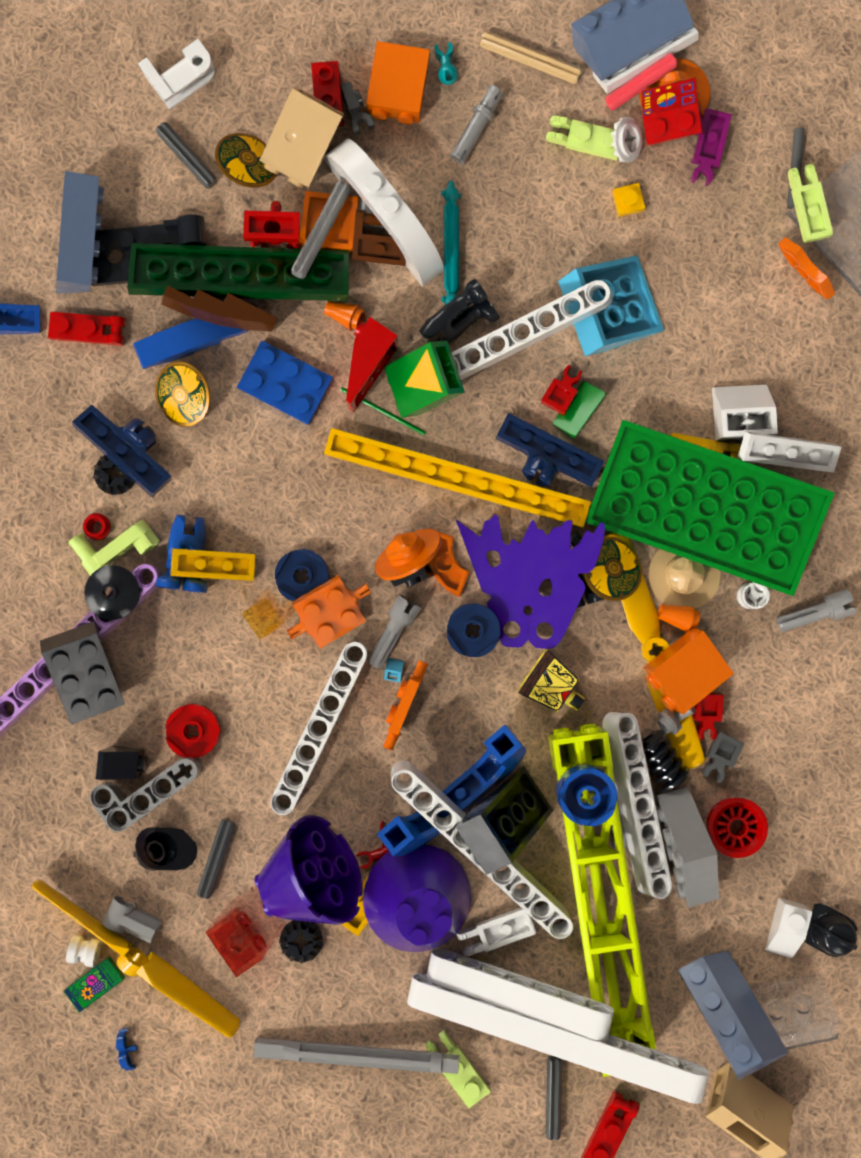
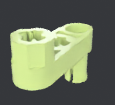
M140 520L100 551L96 552L83 533L73 537L68 544L81 558L82 566L91 576L97 569L111 565L133 547L142 556L155 548L161 540L145 520Z

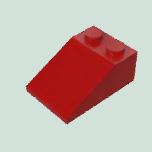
M369 317L366 323L362 321L354 332L356 338L354 339L346 397L347 405L352 412H355L399 347L398 335Z

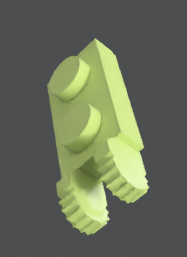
M557 115L551 117V126L570 131L568 137L562 133L548 132L546 135L547 142L566 146L565 148L617 161L618 156H614L615 148L611 145L613 143L611 133L615 131L614 129L573 119L571 121L566 117Z
M808 164L804 167L807 184L802 186L796 167L788 171L789 185L792 189L791 193L803 243L830 238L833 235L822 185L818 181L814 164Z
M443 1030L439 1033V1037L449 1050L447 1054L460 1055L458 1074H443L466 1106L470 1108L488 1095L491 1090L458 1045L456 1046ZM432 1041L425 1044L428 1052H439L437 1046Z

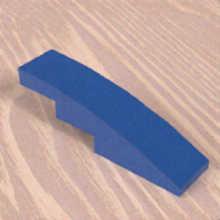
M0 304V335L40 333V306Z
M195 318L134 342L133 347L142 369H147L193 355L195 351L220 344L222 340L247 333L248 330L215 325Z

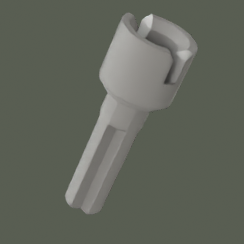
M844 589L826 595L822 603L778 616L777 625L780 631L784 632L828 617L833 619V621L855 615L857 611L855 607H851L849 604L853 601L850 591Z
M400 594L397 596L388 612L391 620L368 659L372 666L382 668L404 627L412 626L422 608L419 604L412 601L408 605V600H406L405 596Z

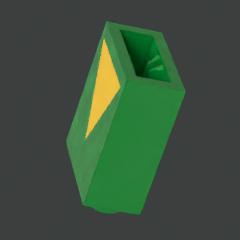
M447 341L429 342L384 367L401 418L421 415L465 393Z

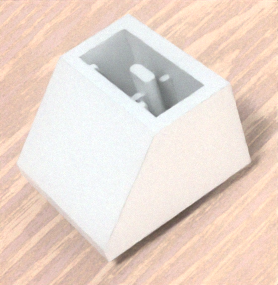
M767 384L712 388L715 441L743 440L745 431L768 435L778 434L776 405Z

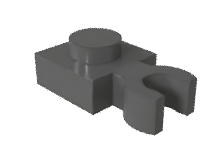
M717 731V736L706 753L707 756L713 759L711 763L703 767L702 775L708 777L710 771L716 769L717 776L715 781L721 783L725 778V765L731 768L734 767L744 743Z

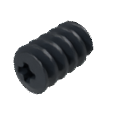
M656 730L642 738L644 753L648 755L646 763H653L654 765L649 773L659 772L660 775L655 782L665 781L666 784L661 791L667 792L679 786L687 779L689 769L686 766H681L683 763L682 758L675 757L677 754L676 749L669 748L671 745L670 740L662 739L665 732L663 730Z

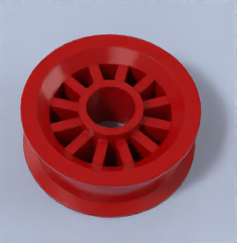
M727 798L715 804L710 810L707 817V831L714 847L719 852L732 858H744L753 855L763 846L768 834V822L764 812L756 803L745 798ZM720 815L724 818L723 821L718 820ZM734 820H740V830L731 833V823Z

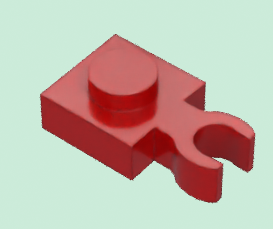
M571 365L564 369L562 381L556 378L553 379L541 399V404L565 416L578 394V390L572 386L580 381L582 371H579L576 377H569L568 373L571 370Z
M711 692L694 706L696 713L693 714V719L700 721L697 733L701 740H703V732L706 729H710V738L712 740H715L717 736L714 721H722L724 695L721 692Z

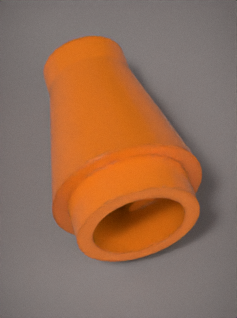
M328 301L324 309V315L331 317L352 331L356 330L362 321H365L366 310L361 309V306L356 304Z
M662 603L658 610L657 619L663 620L687 633L692 628L697 629L700 611L695 610L693 606L666 605Z

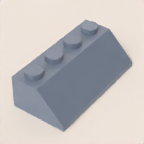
M611 0L571 24L573 47L601 81L694 28V23L684 0Z
M65 171L55 293L90 292L91 283L97 284L98 268L93 267V257H99L100 241L95 240V230H101L102 214L97 213V203H103L104 187L99 186L98 176Z
M729 951L703 956L678 969L685 986L738 1080L789 1054Z

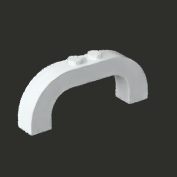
M345 139L324 156L325 163L338 180L342 182L347 180L394 239L404 255L406 267L422 287L444 271L441 257L419 220L374 162L354 141Z

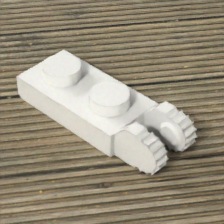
M520 907L477 923L476 926L459 931L456 935L458 940H466L476 935L480 936L482 942L470 944L462 950L464 956L467 957L482 951L494 950L532 936L537 932L531 916Z

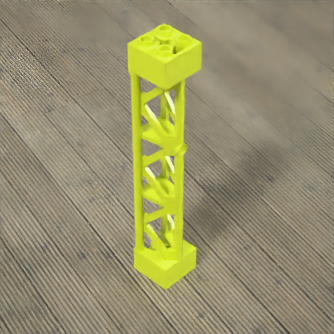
M595 723L580 725V730L578 731L569 730V727L553 729V734L547 735L551 764L557 773L558 782L561 776L571 767L590 764L592 766L604 767L605 774L615 784L607 731L600 726H596ZM587 789L584 790L582 798L589 800V791ZM618 800L613 815L606 822L602 823L601 835H595L594 826L583 825L584 837L581 838L579 825L572 822L563 812L591 999L605 1003L599 954L602 953L610 1006L614 1009L609 1035L656 1050ZM611 825H613L616 851L608 847ZM575 840L578 849V854L576 853ZM613 859H618L621 883L613 865ZM600 864L606 865L617 895L614 921H608ZM587 866L590 869L597 923L595 924L589 901L586 875ZM624 914L627 917L630 940L621 933ZM588 927H589L590 936H591V945H590V938H589ZM626 949L632 950L635 973L633 971ZM613 951L619 952L631 986L627 1008L621 1007ZM638 1004L640 1005L642 1018H635ZM602 1073L603 1077L611 1076V1075Z

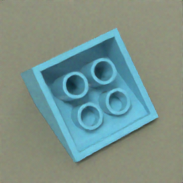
M638 255L576 268L558 281L563 296L595 280L605 282L612 291L613 300L610 306L574 324L585 357L606 352L664 331ZM601 288L595 290L592 294V300L595 302L602 301L606 296V290ZM573 301L568 305L567 308L571 315L579 311L580 302Z

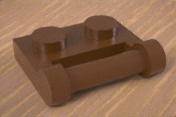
M356 209L352 260L405 266L406 260L391 235L363 232L364 224L383 226L374 214L365 213V210Z

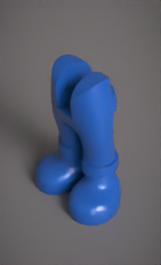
M176 515L168 541V560L165 567L168 570L165 575L157 578L156 587L173 590L180 589V577L170 576L172 549L187 548L188 550L205 551L206 525L204 518L196 517L193 535L184 534L186 526L185 515ZM184 578L182 591L207 593L208 585L200 580V578Z

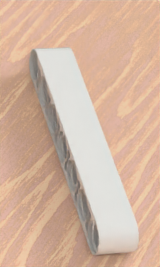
M601 280L592 281L452 352V356L460 379L463 380L606 309L613 300L611 289ZM600 288L606 290V296L602 301L595 302L592 300V294L595 290ZM571 302H580V309L576 314L571 315L567 313V307ZM554 314L555 322L553 325L543 327L542 320L544 316ZM528 326L530 329L529 336L526 339L519 340V329ZM503 338L505 347L500 352H495L493 347L495 341ZM478 350L481 355L480 360L476 364H471L470 355Z
M351 642L343 649L273 793L270 804L276 814L287 815L296 806L367 660L368 649L363 643ZM352 646H357L363 651L360 661L355 662L349 658L348 651ZM339 671H347L350 674L351 681L348 685L343 686L337 682L336 677ZM332 695L338 699L339 706L337 709L330 710L326 707L325 698ZM316 720L325 722L327 725L326 733L317 734L313 729V723ZM311 745L315 750V756L309 759L305 758L301 753L302 746ZM291 770H299L303 775V781L300 783L293 782L289 776ZM282 794L287 795L291 799V806L282 807L279 805L278 796Z
M610 712L604 717L602 725L609 736L617 798L636 887L642 894L664 899L671 892L672 882L638 721L630 713Z
M437 948L431 951L426 976L427 980L431 983L593 1040L606 1041L609 1037L614 1009L605 1003L449 950Z

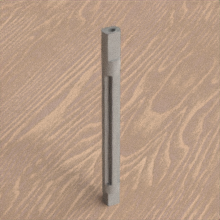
M258 1037L254 1043V1058L431 1073L458 1074L460 1055L443 1054L442 1052Z

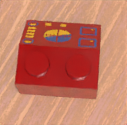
M696 77L642 91V113L648 146L704 134Z

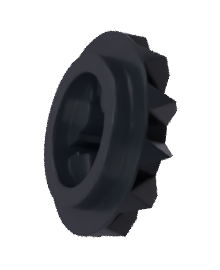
M105 455L101 456L97 464L94 465L93 478L97 487L111 495H120L129 491L135 482L119 467L117 471L121 472L125 477H115L112 481L111 475L104 470L114 469L116 465Z
M297 920L289 922L283 928L280 935L279 944L282 954H285L290 962L296 961L302 964L310 960L312 961L320 953L323 945V936L320 928L314 922ZM300 930L303 939L309 941V943H305L302 952H300L299 945L293 942V940H297Z

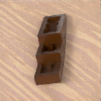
M167 286L163 294L162 305L189 317L215 325L242 330L272 332L278 320L277 317L230 293L227 294L224 302L199 289L194 299L170 286Z

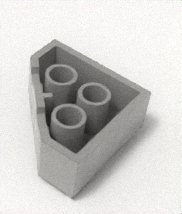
M685 787L656 795L659 823H662L663 836L666 842L664 849L668 860L673 862V871L677 881L674 884L679 899L684 898L688 908L718 900L717 852L689 788Z

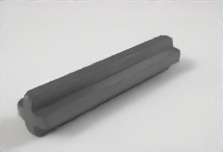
M167 122L161 123L156 128L159 137L206 189L212 188L217 183L216 176Z
M222 819L219 823L197 890V896L209 899L212 896L235 827V823L231 820Z
M548 1056L545 1134L549 1140H559L561 1137L562 1059Z

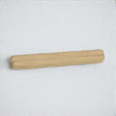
M485 31L481 37L480 46L484 49L573 84H576L580 77L581 69L577 66L488 31Z

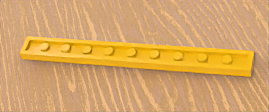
M333 428L330 430L324 455L562 523L571 520L573 526L580 528L584 527L591 503L588 500Z

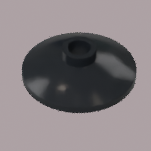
M108 565L97 569L91 574L86 582L84 594L89 609L95 615L107 620H117L126 617L135 609L140 597V588L137 579L129 570L121 566ZM108 587L114 590V594L110 598L105 594Z

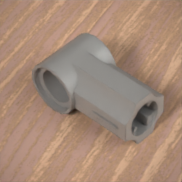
M115 896L102 924L114 932H127L151 943L162 920L136 908L134 902L129 904L123 901V897Z

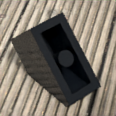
M110 746L98 751L95 779H137L142 776V772H146L148 757L144 756V749Z

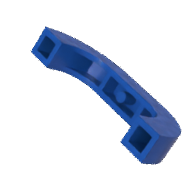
M505 724L483 742L488 748L484 755L442 791L464 813L497 787L518 766L525 756L526 748ZM442 810L438 812L437 816L444 818L447 817L450 814V812L447 810ZM418 811L405 817L397 816L377 833L384 845L395 857L406 855L441 834Z

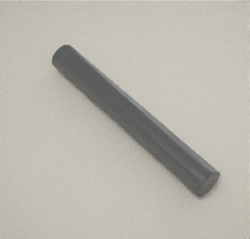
M799 127L794 129L791 168H797L801 179L805 129ZM790 185L788 189L787 209H795L791 193L792 189L790 188Z

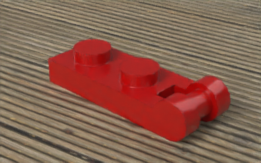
M50 311L48 338L58 341L123 346L122 328L125 327L126 318ZM105 326H111L110 335H104Z
M614 1090L581 1158H614L632 1120L638 1114L640 1103L632 1099L628 1101L623 1098L621 1093ZM618 1108L624 1111L622 1117L615 1114Z

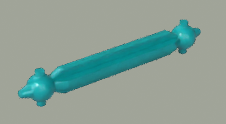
M449 181L447 188L441 190V196L446 200L443 207L444 288L447 294L441 298L445 305L457 296L456 293L460 287L459 207L456 201L461 199L462 194L459 193L453 181Z

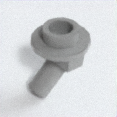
M692 707L684 715L676 711L671 712L666 708L658 713L659 720H657V723L665 733L668 734L670 732L675 735L682 728L680 720L696 713L695 707Z

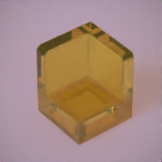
M266 598L249 610L241 612L259 640L264 639L285 624Z

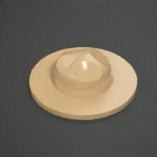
M659 549L651 560L648 577L654 595L663 604L693 606L697 609L708 603L716 594L720 584L721 571Z

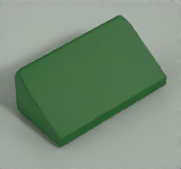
M584 380L577 388L578 394L565 416L559 414L552 423L572 439L577 436L607 394Z

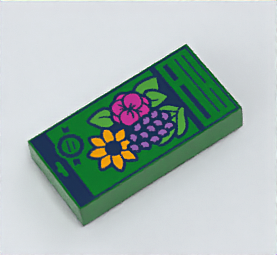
M108 956L68 986L64 993L80 1013L123 981L125 976L111 957Z

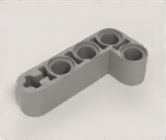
M182 758L127 798L115 783L104 782L91 791L90 801L106 825L112 831L121 832L196 779L202 771V764L197 758ZM190 764L193 768L190 773L178 778L176 774ZM161 779L170 781V792L161 789ZM102 789L110 792L111 799L109 802L102 799ZM139 795H144L148 798V808H144L139 804ZM117 811H122L126 814V823L123 824L117 820Z

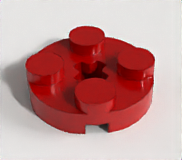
M194 703L181 706L173 711L168 717L165 726L168 746L175 754L184 758L202 757L211 752L217 745L221 732V726L215 713L204 705ZM196 724L199 727V736L188 737L187 733L189 730L186 727Z

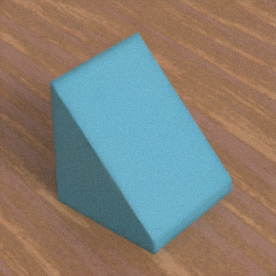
M388 658L384 680L400 682L404 661ZM388 676H394V677H398V678H397V679H395V678H389Z

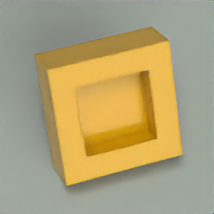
M639 183L612 190L618 217L645 210Z

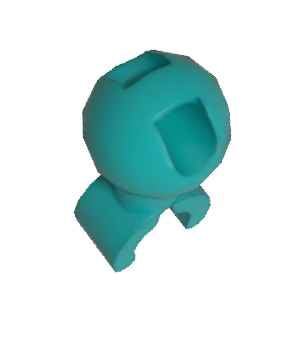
M451 42L448 43V51L444 55L436 44L435 56L441 62L438 78L444 85L454 84L459 77V72L456 66L451 63L453 45Z

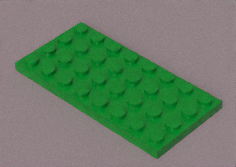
M622 419L585 523L597 527L600 523H604L605 530L794 597L835 492Z

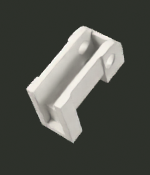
M199 39L182 50L185 58L161 75H159L147 57L138 63L144 76L169 110L209 83L214 77L215 67L208 51Z

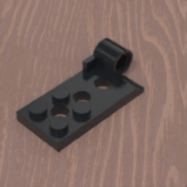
M191 214L180 216L176 220L163 221L164 224L96 230L95 240L100 241L99 257H93V267L98 268L97 284L91 283V286L128 283L131 243L207 246L204 217ZM114 250H120L123 254L121 261L118 263H111L109 261V255Z

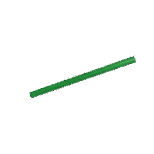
M341 387L340 391L347 394V389ZM364 398L361 401L362 403L372 407L373 409L385 414L386 416L396 420L397 422L425 436L426 431L416 427L415 425L403 420L402 418L390 413L389 411L375 405L374 403Z

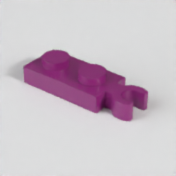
M708 108L704 110L702 116L704 134L697 137L691 161L692 164L698 165L691 175L692 183H695L698 174L705 175V186H709L714 176L711 168L718 169L732 114Z

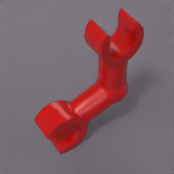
M384 820L380 823V830L384 828ZM383 842L382 848L370 852L361 850L356 857L366 855L369 858V862L361 865L360 868L367 869L372 862L379 860L389 850Z

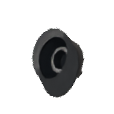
M150 827L141 831L137 836L136 850L133 853V857L137 858V861L143 868L150 871H177L186 869L193 864L197 857L198 849L196 842L182 829Z
M814 904L804 941L826 955L832 957L844 956L852 950H857L856 931L858 928L855 922L846 915L827 905Z

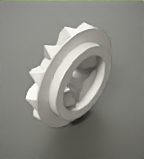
M620 118L619 122L614 123L615 131L611 133L613 137L611 145L615 148L614 156H618L620 162H633L641 151V130L633 118Z

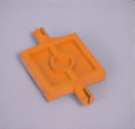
M337 575L292 602V606L299 615L300 623L286 631L292 640L307 632V634L314 638L321 649L366 622L364 615L359 609L358 600L371 594V591L366 583L351 591V589L345 586L340 576Z
M418 660L413 675L410 676L408 681L403 680L396 696L401 698L398 707L392 705L386 722L390 724L389 732L383 745L386 749L393 751L398 737L401 736V727L420 682H423L425 671L429 665L423 661Z

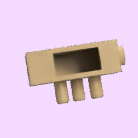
M294 86L259 161L265 163L264 168L274 174L281 172L289 176L288 180L292 184L301 188L304 185L309 187L344 113Z
M729 1062L718 1069L714 1074L705 1117L762 1158L783 1157L789 1150V1136L793 1125L792 1115L794 1106L751 1074L738 1080Z

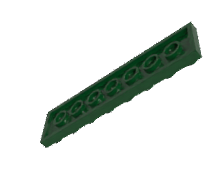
M131 243L127 290L129 295L163 296L167 286H170L189 297H195L199 289L213 297L226 298L227 294L230 293L237 298L348 301L349 250H319L306 277L300 279L292 274L291 268L301 249Z

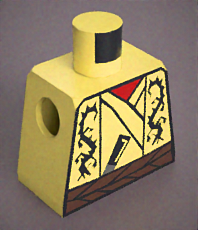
M546 649L517 689V692L522 696L557 712L564 703L577 711L585 700L584 696L573 690L579 679Z

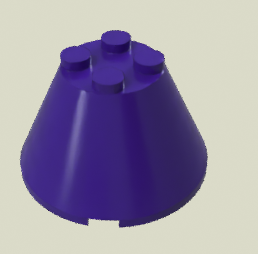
M307 815L296 820L260 873L255 876V885L259 889L263 910L267 916L340 925L352 920L359 912L360 907L357 906L358 897L363 895L359 866L348 842L342 834L336 835L328 827L331 825L329 821L315 815Z
M426 844L403 856L395 857L390 851L387 852L372 867L363 891L364 912L371 929L386 944L407 952L429 951L447 943L462 928L471 905L470 883L461 864L446 850Z

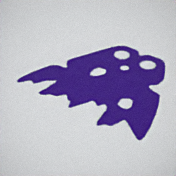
M496 514L493 515L491 520L484 522L481 536H478L456 520L481 590L491 596L487 606L499 619L501 631L499 639L501 644L505 647L519 648L529 640L535 648L551 649L556 647L563 638L585 591V584L578 577V574L589 573L596 565L603 544L605 524L600 523L594 533L586 531L580 543L573 549H570L571 520L565 521L561 527H554L548 535L543 530H538L535 521L532 520L522 542L518 543L512 539L509 545L503 542L499 518ZM489 550L497 551L500 555L501 562L496 567H491L488 563L487 552ZM545 579H551L552 592L550 596H541L539 592V587ZM525 606L532 607L533 612L531 615L524 613ZM509 621H514L520 626V634L516 638H509L504 633V626ZM542 622L549 623L553 628V635L549 639H541L537 635V626Z

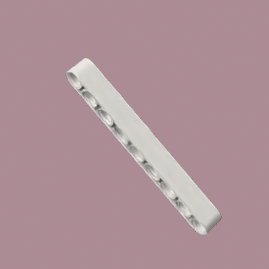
M404 760L395 763L391 769V782L394 790L484 872L476 862L466 843L461 839L460 835L456 834L458 831L455 826L466 814L412 763ZM401 773L411 775L407 781L397 779V776ZM421 792L431 794L427 799H419L417 797ZM442 810H447L450 812V814L444 818L437 816L438 812ZM516 860L512 864L507 865L508 867L504 871L496 870L487 874L496 885L551 936L557 939H564L572 933L573 923L566 907ZM520 883H525V884H527V885H526L524 888H522V889H516V888H515L516 885H518V884H520ZM539 901H545L542 906H534ZM557 919H564L563 922L554 924V921Z

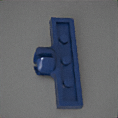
M90 405L72 421L73 427L153 498L172 480V476L147 454V450L156 443L154 431L150 426L143 428L142 425L145 422L139 418H133L124 427H117L97 408Z
M510 413L507 414L495 438L527 456L522 473L529 481L532 480L537 469L542 471L536 482L537 485L541 486L550 485L556 473L561 472L592 487L604 463L603 460Z

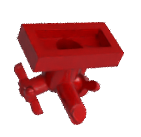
M279 201L272 202L270 211L244 210L243 239L244 241H251L250 245L252 247L261 245V248H268L266 242L272 245L287 242L286 248H299L300 213L282 212Z

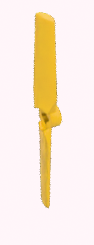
M616 533L606 536L619 538L632 547L630 539ZM642 573L638 589L630 597L621 601L628 625L642 644L641 655L648 664L656 657L649 654L653 643L662 648L658 655L667 649L669 645L667 641L660 638L659 619H657L658 612ZM647 682L659 713L666 709V706L661 701L663 695L658 689L654 690ZM690 715L680 720L682 728L677 734L666 733L671 742V747L677 751L675 757L682 758L683 763L681 766H686L688 769L696 768L705 762L693 715Z
M35 880L33 882L32 888L120 955L117 959V965L123 973L132 977L139 975L152 987L227 1038H231L237 1033L240 1027V1019L167 961L153 952L146 957L140 949L133 947V944L106 928L102 922L43 880Z

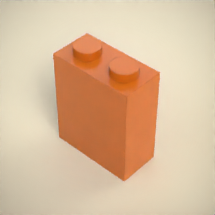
M381 41L376 42L366 101L367 114H370L377 120H386L387 117L395 118L400 123L406 125L413 124V122L420 123L430 63V49Z
M696 628L690 629L643 667L648 675L645 677L647 682L654 690L658 689L663 695L661 701L671 712L674 710L683 715L734 674L706 633Z

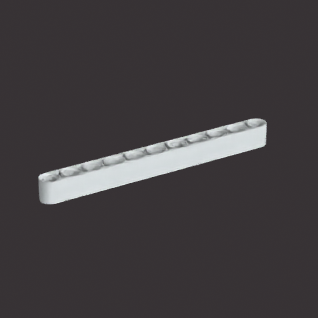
M415 973L412 976L407 1003L415 1009L690 1103L699 1104L703 1102L709 1071L702 1065L609 1035L606 1041L593 1040L436 985L427 980V974Z

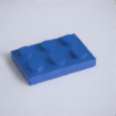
M261 340L237 388L309 426L333 381V377Z

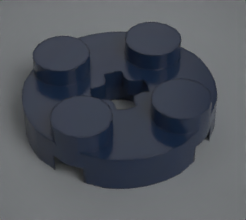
M307 549L294 550L285 554L276 565L275 579L277 588L286 599L295 601L329 580V569L323 558L317 553ZM305 568L308 571L307 576L309 580L307 582L302 581L299 584L296 582L298 577L295 575V572L297 570L301 572Z
M479 603L466 604L456 609L450 616L447 625V639L451 647L457 653L468 657H482L490 653L497 645L501 635L500 622L496 614L490 608ZM468 624L480 625L479 637L476 638L474 635L469 637L466 632L469 630Z

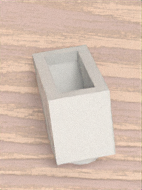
M778 898L765 951L793 958L806 939L812 911L804 904Z

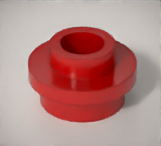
M93 513L84 520L83 530L90 539L101 540L110 533L111 523L105 515ZM95 522H100L102 525L101 530L95 532L93 529Z

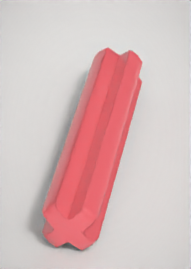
M668 53L607 95L605 102L608 108L614 111L677 67L676 58L673 54Z

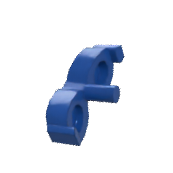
M129 1027L120 1029L116 1038L119 1064L126 1071L136 1069V1066L131 1063L128 1052L136 1051L137 1045L127 1046L126 1032H128Z

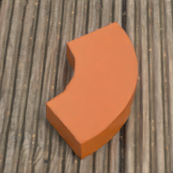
M786 237L778 243L787 261L794 269L796 268L797 272L812 289L828 300L836 294L828 276L812 263L802 247Z
M437 531L442 543L438 553L429 562L436 580L447 591L460 597L469 571L462 568L454 557L452 549L454 537Z

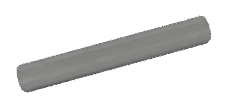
M342 181L336 183L291 268L294 276L300 279L306 277L350 193V186Z

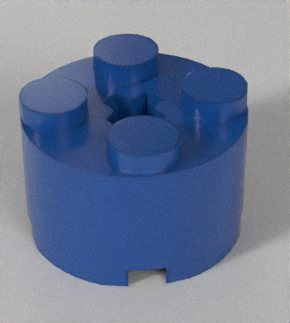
M581 764L571 767L561 776L556 786V796L559 806L572 822L584 826H598L606 822L613 815L617 802V789L611 778L601 769L590 764ZM586 789L590 792L591 798L589 800L582 798V792Z

